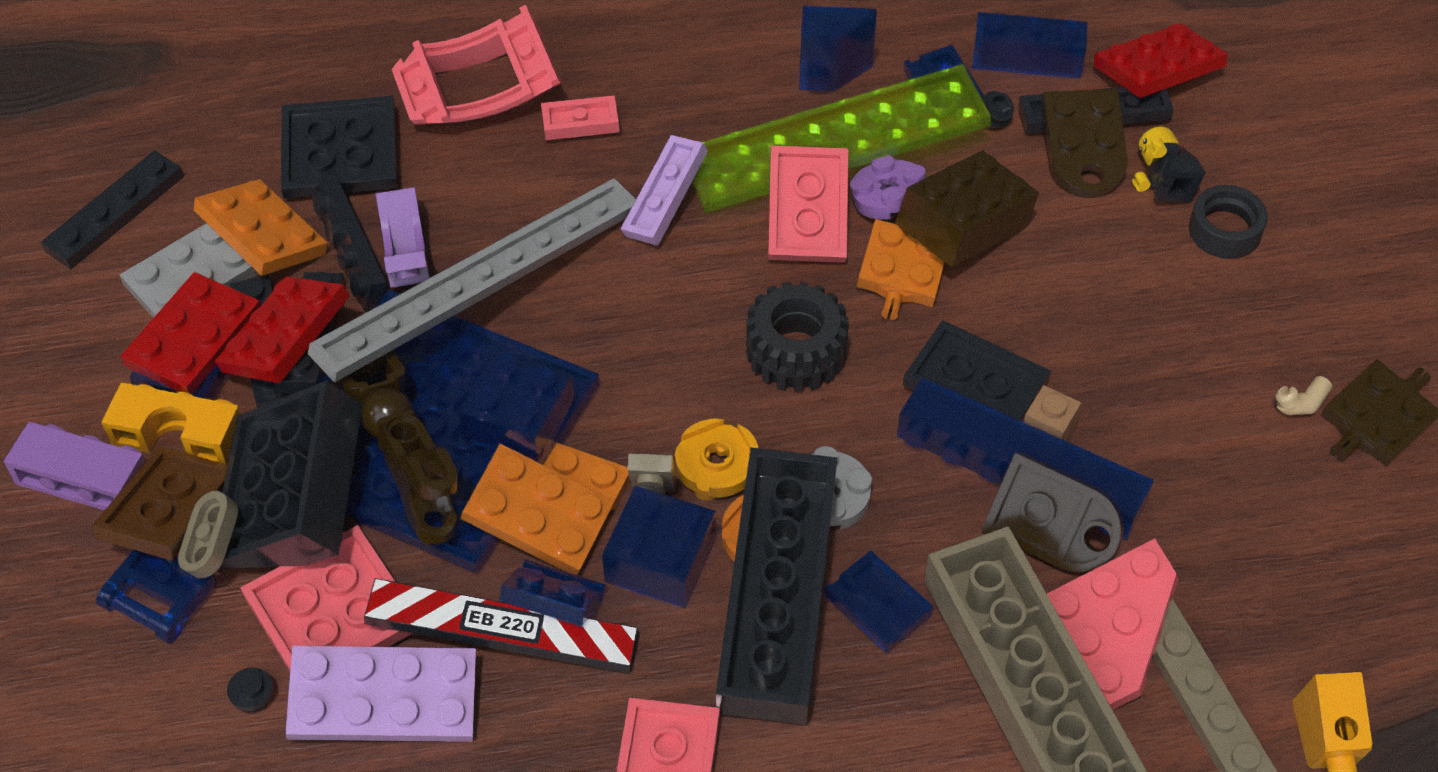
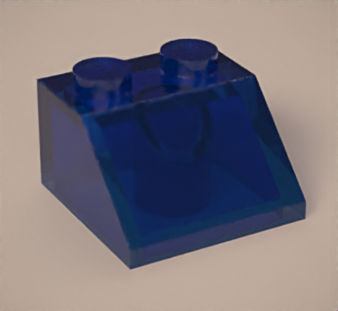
M803 6L799 90L837 91L873 67L877 9Z

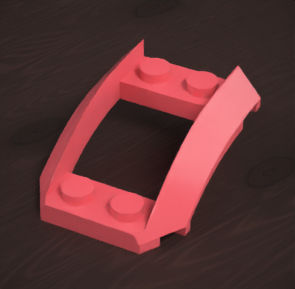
M526 5L520 7V14L504 23L500 18L479 30L454 39L421 44L417 40L412 43L414 47L412 53L405 61L400 58L392 68V72L408 116L414 125L459 123L498 115L517 108L564 83L552 62L541 36L542 32ZM508 54L520 84L482 100L447 106L435 73L449 72L489 62Z

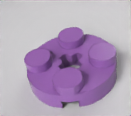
M886 154L874 157L871 165L861 169L850 182L851 195L856 209L862 215L878 220L891 219L890 213H897L900 210L906 188L926 178L925 168L909 161L894 160L892 156Z

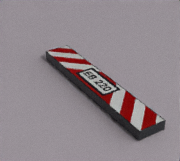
M378 578L374 579L364 615V624L628 674L638 627Z

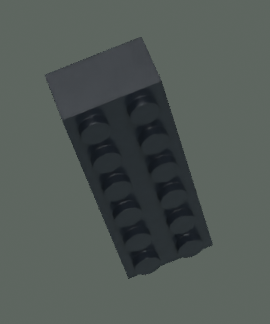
M750 447L716 688V707L720 708V714L807 725L838 457Z

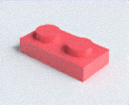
M615 95L541 103L545 140L619 133Z

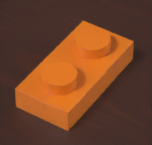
M556 442L543 463L544 466L613 500L612 510H616L630 483L628 467Z

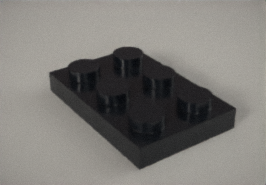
M942 320L904 374L903 385L1013 438L1041 388L1048 383L1051 370Z

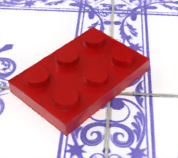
M1179 23L1095 53L1094 67L1137 97L1142 98L1226 67L1228 53L1190 30L1188 26Z
M193 272L121 354L120 358L123 366L178 392H187L192 395L216 367L215 360L224 351L227 343L249 321L251 314L260 308V301L197 272Z
M285 276L282 281L276 284L273 292L260 308L251 314L249 321L239 333L227 343L226 348L215 360V363L222 373L280 383L309 348V344L314 342L350 297L343 284Z

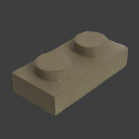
M629 453L628 474L634 491H640L641 496L660 498L665 496V492H675L676 473L672 455Z

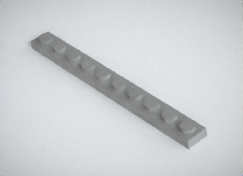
M613 178L309 344L308 355L336 382L626 219L636 199Z

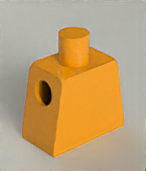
M1362 672L1315 674L1292 701L1307 765L1312 769L1327 768L1328 772H1358L1356 764L1372 750V738Z

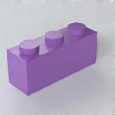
M28 422L4 460L16 485L101 510H105L146 462L143 454L131 446L124 445L118 447L104 443L92 435H84L82 437L68 433L53 424L44 426L33 422Z

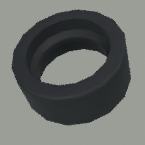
M1217 185L1208 188L1197 197L1189 221L1190 236L1199 248L1216 257L1237 259L1249 255L1260 244L1268 220L1266 206L1257 195L1242 187ZM1216 211L1230 212L1243 218L1250 226V229L1241 232H1228L1211 224L1206 215Z

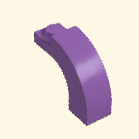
M415 187L376 193L385 249L384 262L390 288L422 283L428 280L430 276Z

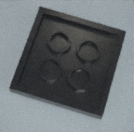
M383 96L282 105L281 191L283 199L313 196L314 192L318 191L321 175L336 174L344 193L398 188L394 97Z

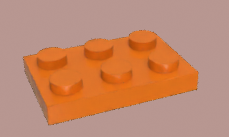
M260 179L195 198L193 210L261 276L326 255L328 242Z
M499 444L462 511L460 519L577 577L614 501Z

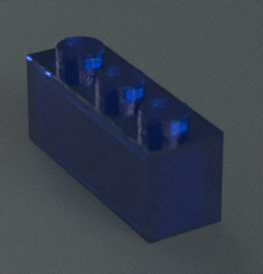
M978 12L972 69L1080 79L1087 48L1088 22Z

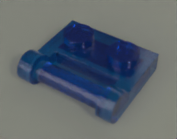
M133 550L102 586L97 594L96 604L108 612L116 610L155 631L158 639L171 644L179 637L183 624L216 585L213 574L206 578H196L180 567L178 556L171 561ZM131 585L171 608L163 616L124 595V592Z

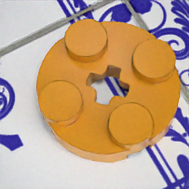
M714 418L697 422L685 430L681 436V442L676 447L675 467L678 477L701 500L709 501L716 497L720 498L737 494L745 489L750 447L758 448L757 441L747 428L737 424V428L732 425L724 424V419ZM716 452L719 457L727 456L722 463L709 462L711 453Z

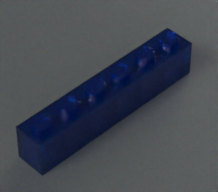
M921 378L899 415L897 437L903 439L912 447L923 448L941 456L950 464L960 465L974 471L987 481L1002 484L1015 452L1021 451L1103 490L1116 502L1120 509L1124 523L1123 539L1126 541L1130 537L1148 502L1154 482L1153 479L927 379ZM1095 526L1104 534L1109 535L1108 531L1101 526Z

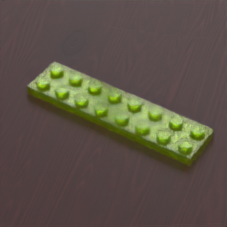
M961 64L704 141L702 143H704L708 152L692 183L703 210L707 213L769 194L771 146L848 148V169L871 163L872 160L887 155L894 156L989 127L991 125V115L965 67Z

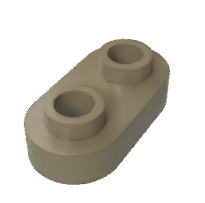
M211 491L202 496L194 506L179 551L178 562L183 570L196 578H206L215 573L222 565L237 519L238 507L236 502L224 493Z

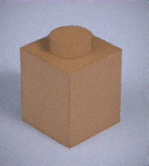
M1043 385L1025 414L1019 443L1054 460H1058L1075 432L1082 402Z

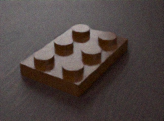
M158 446L92 525L94 538L173 561L180 551L194 506L205 494L211 491H223L228 465Z

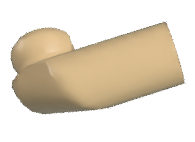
M1317 376L1303 393H1298L1295 387L1288 389L1287 386H1284L1277 391L1275 396L1277 408L1289 416L1314 414L1333 388L1332 383L1325 377Z

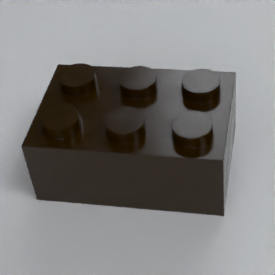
M982 150L908 186L895 224L953 268L1025 229L1039 192L1027 184L1023 178L1015 175L1000 164L996 158Z

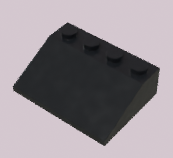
M324 381L237 416L222 493L236 502L238 515L220 568L305 566L339 555L363 403L330 382Z

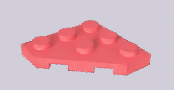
M1155 538L1047 593L1112 710L1142 696L1152 655L1156 652L1165 624V614L1178 583L1175 570Z

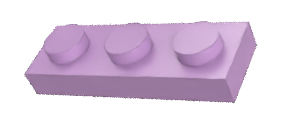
M674 135L670 136L621 227L625 237L659 245L708 152L704 143Z

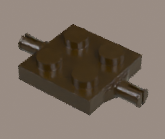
M1376 359L1336 395L1322 411V414L1338 426L1344 436L1331 447L1332 455L1336 456L1340 452L1336 459L1344 461L1350 453L1359 448L1370 453L1388 467L1438 419V408L1418 392L1419 389L1430 381L1431 376L1427 371L1420 378L1425 370L1420 367L1404 380Z

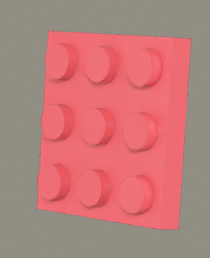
M358 525L342 533L339 555L305 566H280L240 587L243 597L289 672L291 669L292 646L389 647L413 634L364 624V615L374 579L378 578L394 582L395 580Z

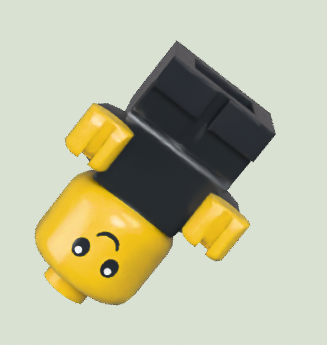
M1160 126L1149 129L1140 138L1138 147L1144 161L1150 166L1149 173L1151 178H1147L1144 172H1137L1134 175L1136 179H1132L1133 185L1138 192H1144L1147 189L1155 190L1153 194L1157 201L1191 202L1206 174L1199 160L1179 144L1176 136L1169 128Z

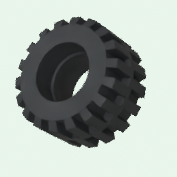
M800 281V285H792L791 282L782 283L781 288H777L775 285L768 288L767 295L759 294L755 298V305H750L748 318L746 319V355L748 362H751V369L756 375L762 373V380L767 384L776 382L777 388L786 390L787 386L794 387V391H803L805 386H809L813 390L820 387V381L829 383L834 379V372L839 373L843 368V360H846L849 319L846 316V308L843 303L838 304V297L832 292L825 294V288L816 285L813 288L808 286L809 282ZM799 332L810 335L811 338L793 340L782 335Z

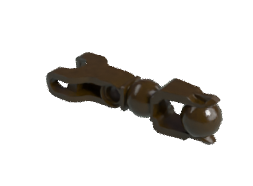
M392 350L336 382L332 380L334 386L363 403L361 419L364 429L372 437L378 439V448L380 451H384L385 463L399 489L407 519L417 537L425 544H440L452 539L456 535L457 517L449 495L457 491V468L447 450L442 446L437 447L422 422L416 418L412 400L405 395V367ZM381 371L386 381L368 385L369 382L377 378ZM437 512L444 525L432 527L424 519L427 514Z

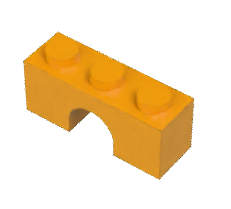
M121 382L101 423L111 445L118 447L124 445L131 446L145 453H151L154 444L163 434L174 430H181L183 432L180 439L187 454L228 465L236 420L241 412L238 405L227 400L217 399L214 401L195 397L187 392L173 393L158 390L146 384L132 385Z

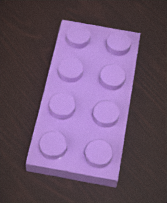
M292 646L286 738L287 740L473 742L476 649Z

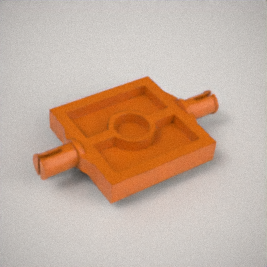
M875 219L856 287L876 292L886 298L881 315L887 319L890 307H892L890 320H895L898 317L901 302H914L933 307L944 261L897 224Z

